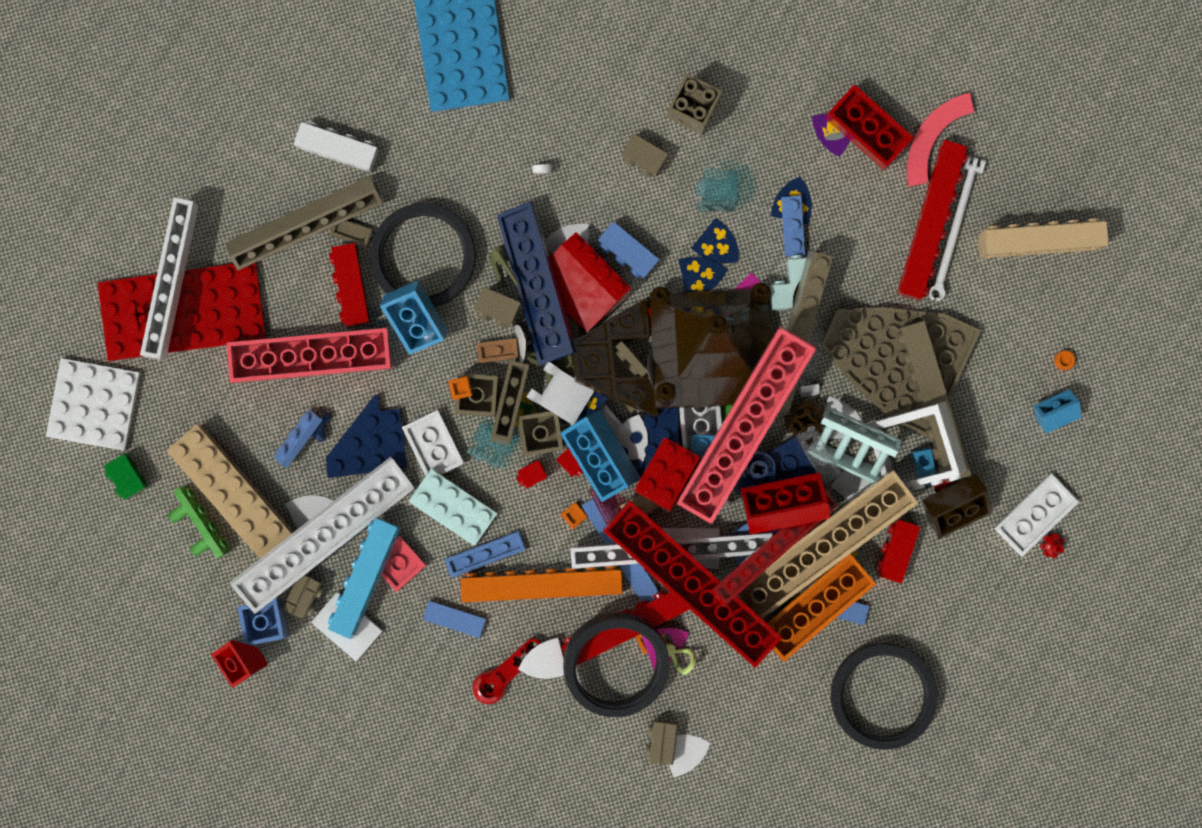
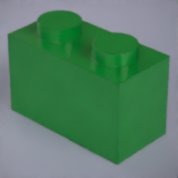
M124 453L104 465L106 470L104 474L110 482L113 481L116 486L114 490L120 499L129 500L149 488L128 453Z

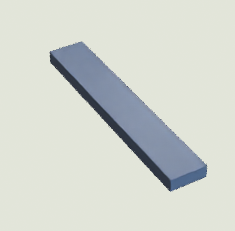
M596 496L581 505L604 543L616 544L602 531L613 517L599 497ZM640 564L619 565L640 601L644 599L647 602L653 600V595L659 591L646 570Z

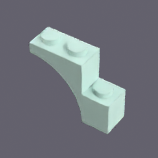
M803 255L791 256V260L786 261L788 284H785V281H775L773 285H770L771 311L793 308L794 291L801 279L806 261Z

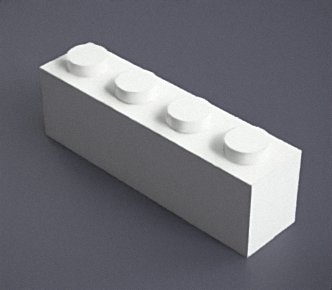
M308 121L307 124L301 122L293 144L296 148L372 173L379 153L375 143L364 140L362 143L356 141L357 138L349 134L341 136L334 129L327 127L326 130L318 128L319 125L314 122Z

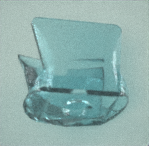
M705 167L704 179H699L695 191L696 195L702 196V201L696 203L697 209L701 213L720 210L729 213L734 212L740 199L738 173L734 170L727 172Z

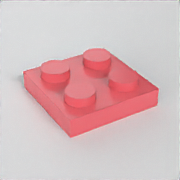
M400 535L395 541L381 576L397 592L427 565Z

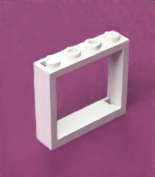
M945 401L867 424L880 430L935 414L952 470L903 482L907 488L913 487V490L924 488V484L931 483V486L943 483L942 479L949 478V481L961 478V474L967 471ZM873 448L876 458H878L881 451ZM889 455L880 470L882 476L893 469Z

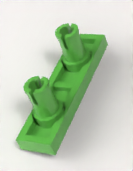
M187 485L176 489L173 493L181 505L168 514L171 522L176 523L188 515L203 537L190 547L191 553L197 557L210 548L217 559L228 554L230 551L227 542L219 536L216 525L208 519L206 510L196 501L193 490L188 488Z

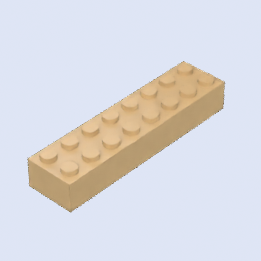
M196 424L166 450L259 559L294 532L202 425Z

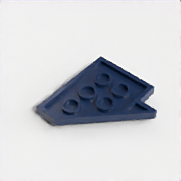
M374 395L325 458L328 478L370 473L389 457L395 461L400 469L408 468L400 409L380 411L379 395Z
M678 408L658 409L659 415L657 417L646 414L642 418L648 435V445L644 450L646 455L643 463L639 459L631 460L640 477L644 474L664 437L680 445ZM633 432L630 436L631 442L634 444L640 443L642 435L639 432ZM623 447L626 454L628 455V449L626 447Z
M796 436L766 453L774 460L776 481L818 473ZM756 464V469H753V471L757 470L758 472H761L762 467L764 466H759L758 464ZM742 473L733 489L737 495H741L740 489L754 485L748 482ZM822 480L823 485H824V489H825L827 486H826V484L824 483V481Z

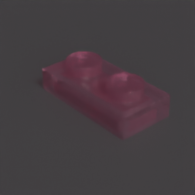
M592 487L588 490L607 525L621 508L615 496L601 502Z

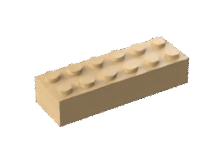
M1099 218L1088 219L1087 222L1080 223V220H1071L1060 225V221L1048 222L1043 226H1040V223H1030L1023 227H1020V224L1007 225L1003 229H1000L999 226H989L987 229H983L982 233L978 234L979 259L1092 251L1108 246L1107 221L1100 222Z

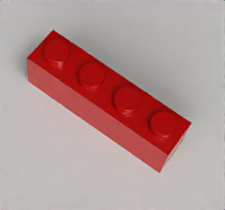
M351 243L331 247L332 253H329V260L331 265L334 264L335 268L332 276L334 284H338L339 292H336L338 304L341 303L342 311L339 312L341 323H345L346 327L371 323L357 245Z

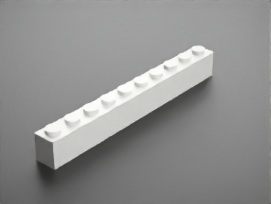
M772 533L673 540L693 558L707 559L751 555L772 536ZM618 544L570 547L572 569L639 564Z

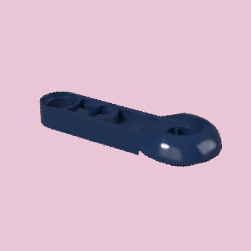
M754 452L743 471V476L754 486L776 482L774 460L764 452ZM756 464H758L759 466H764L762 467L761 472H758L757 470L753 471V469H756Z

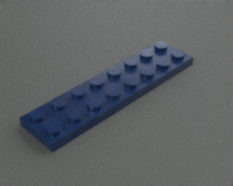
M529 201L496 215L512 272L519 282L516 287L538 365L544 366L548 362L551 363L577 353L534 202Z

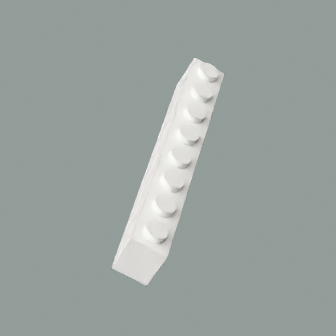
M173 198L140 353L141 356L161 361H166L199 207L194 201Z

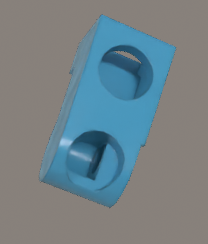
M930 448L910 451L916 479L935 474Z

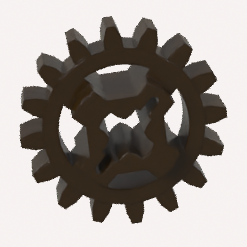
M801 400V405L799 406L793 403L794 409H790V416L786 415L784 417L789 422L784 425L786 427L790 426L788 434L793 432L794 436L800 437V442L807 438L810 443L811 437H814L816 440L819 439L817 434H822L823 430L821 428L826 426L821 424L824 417L821 413L824 412V408L818 410L819 403L813 406L811 405V400L808 401V404ZM805 408L804 413L800 416L794 415L799 409ZM812 410L818 414L819 420L813 418L811 415ZM805 416H809V420L816 424L811 423L804 427L803 423L796 419H804ZM792 422L798 423L801 428L800 433L794 429ZM818 427L815 432L807 435L808 429Z

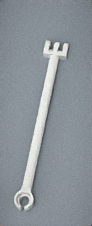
M968 155L967 161L962 169L968 170L936 283L928 291V297L932 301L934 300L933 291H938L939 296L935 298V302L942 300L945 296L944 281L975 174H982L986 160L982 159L980 165L977 166L978 158L974 157L972 164H969L970 155Z

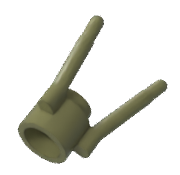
M503 245L498 246L489 254L492 258L490 262L494 267L500 287L504 288V283L498 265H503L515 285H518V280L507 264L509 261L507 251Z

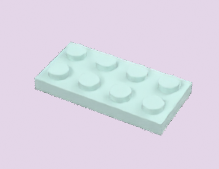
M432 468L408 501L474 546L497 515V512Z

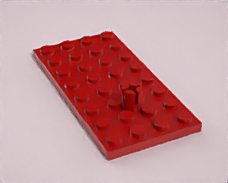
M257 262L240 270H237L234 264L185 270L167 354L227 346V342L267 339ZM157 274L97 282L107 361L144 357L140 353Z

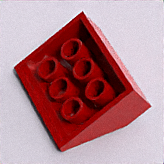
M577 232L568 238L550 257L564 310L585 333L599 324L631 293V288Z

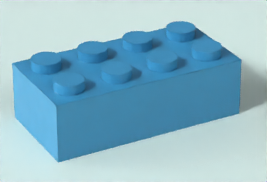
M600 409L560 433L601 502L641 479Z

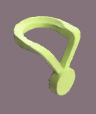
M666 643L668 655L672 657L678 672L683 675L688 674L696 663L694 651L690 648L675 649L672 643ZM674 653H687L691 656V661L685 669H681Z

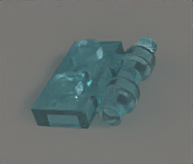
M480 423L473 438V441L479 443L477 449L470 446L467 453L474 456L473 458L478 461L481 459L490 463L491 467L504 469L506 462L500 460L501 454L509 457L517 438L512 437L509 446L491 442L490 438L493 428ZM485 446L496 451L494 456L483 452Z

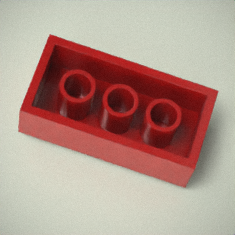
M855 84L825 117L829 123L883 171L914 138Z
M820 473L740 489L750 535L830 519L828 500Z

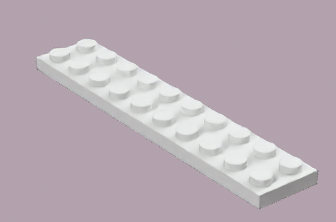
M389 457L229 582L253 613L256 614L368 526L372 520L378 518L415 488L395 461Z

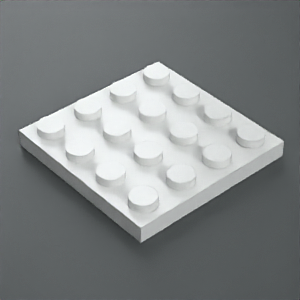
M61 358L46 437L126 451L141 373Z

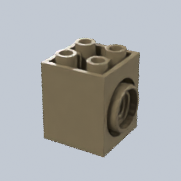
M686 73L668 108L666 118L702 136L720 101L722 91L710 83Z

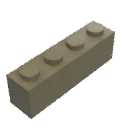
M509 361L490 438L491 442L510 445L529 368L528 364Z

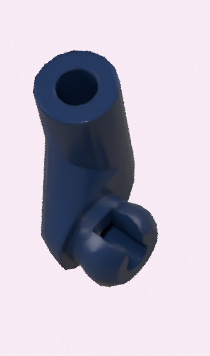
M325 411L319 416L322 422L312 434L313 438L319 442L326 440L327 435L324 432V426L331 419Z

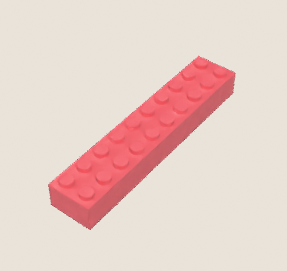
M779 326L676 504L707 522L713 523L815 352V344L787 328Z

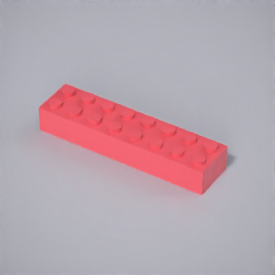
M388 328L227 342L230 383L234 384L393 369L390 330Z

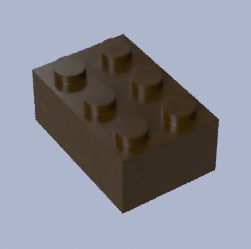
M977 474L966 477L962 481L947 486L944 490L931 494L922 500L927 521L938 539L993 513L988 490Z

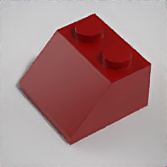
M230 640L211 654L232 688L269 665L265 656L257 647L235 640Z

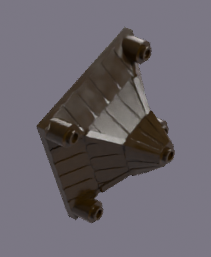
M756 283L750 290L670 293L665 287H656L649 293L655 409L733 406L772 340L769 302L771 290L768 285Z

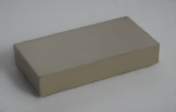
M346 220L331 227L329 235L368 248L374 230Z

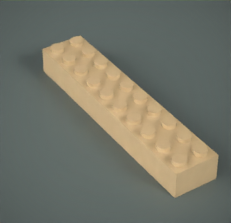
M892 469L831 514L830 519H825L816 525L741 591L737 597L761 619L917 505L918 501Z

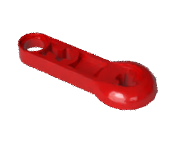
M530 638L499 667L477 675L472 685L475 698L487 705L500 701L506 692L509 682L520 672L518 669L520 664L514 665V657H521L523 655L522 649L528 654V644L536 642L539 645L541 644L540 640ZM485 683H487L488 685L492 683L494 685V687L492 688L494 689V691L492 693L490 691H484Z

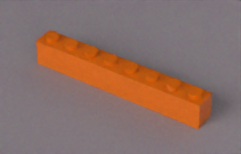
M605 566V570H597V567L585 568V571H577V568H565V572H557V569H545V573H537V570H525V574H517V571H505V575H497V572H485V576H477V573H465V577L460 578L462 603L622 594L621 569H617V566Z

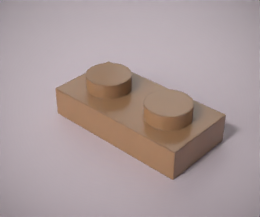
M516 338L476 343L479 364L519 358Z

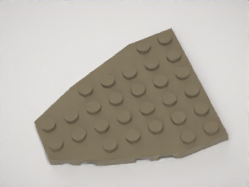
M886 307L836 309L820 346L845 377L885 415L890 417L922 408L921 403L917 402L914 391H916L915 383H911L908 372L911 370L909 364H906L903 358L905 350L903 344L900 345L898 342V329L925 321L948 400H950L981 330L943 313H928ZM922 418L898 424L927 437L926 429H928L926 421L923 422Z

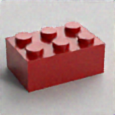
M664 437L634 492L664 510L671 512L697 467L700 457Z

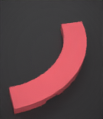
M970 93L957 96L945 102L934 110L919 127L908 154L906 166L908 187L929 182L927 166L933 143L941 131L951 122L962 116L974 113Z

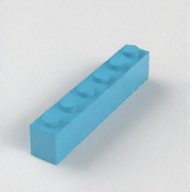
M375 518V520L370 522L367 529L369 531L368 537L363 539L359 548L362 550L359 558L356 557L353 561V572L344 582V587H346L343 595L340 594L336 601L338 607L335 613H332L329 617L328 624L330 625L328 630L348 639L355 637L401 527L381 518Z

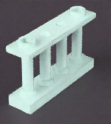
M828 407L821 421V424L826 425L819 441L812 439L806 453L873 484L882 477L880 470L888 455L896 457L902 440ZM833 429L844 434L837 450L826 445ZM851 438L862 442L855 458L844 454ZM870 446L881 451L874 466L862 462Z

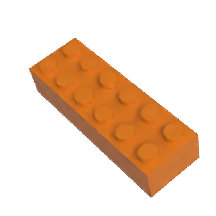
M851 554L811 582L765 621L782 637L773 648V651L783 662L876 585Z

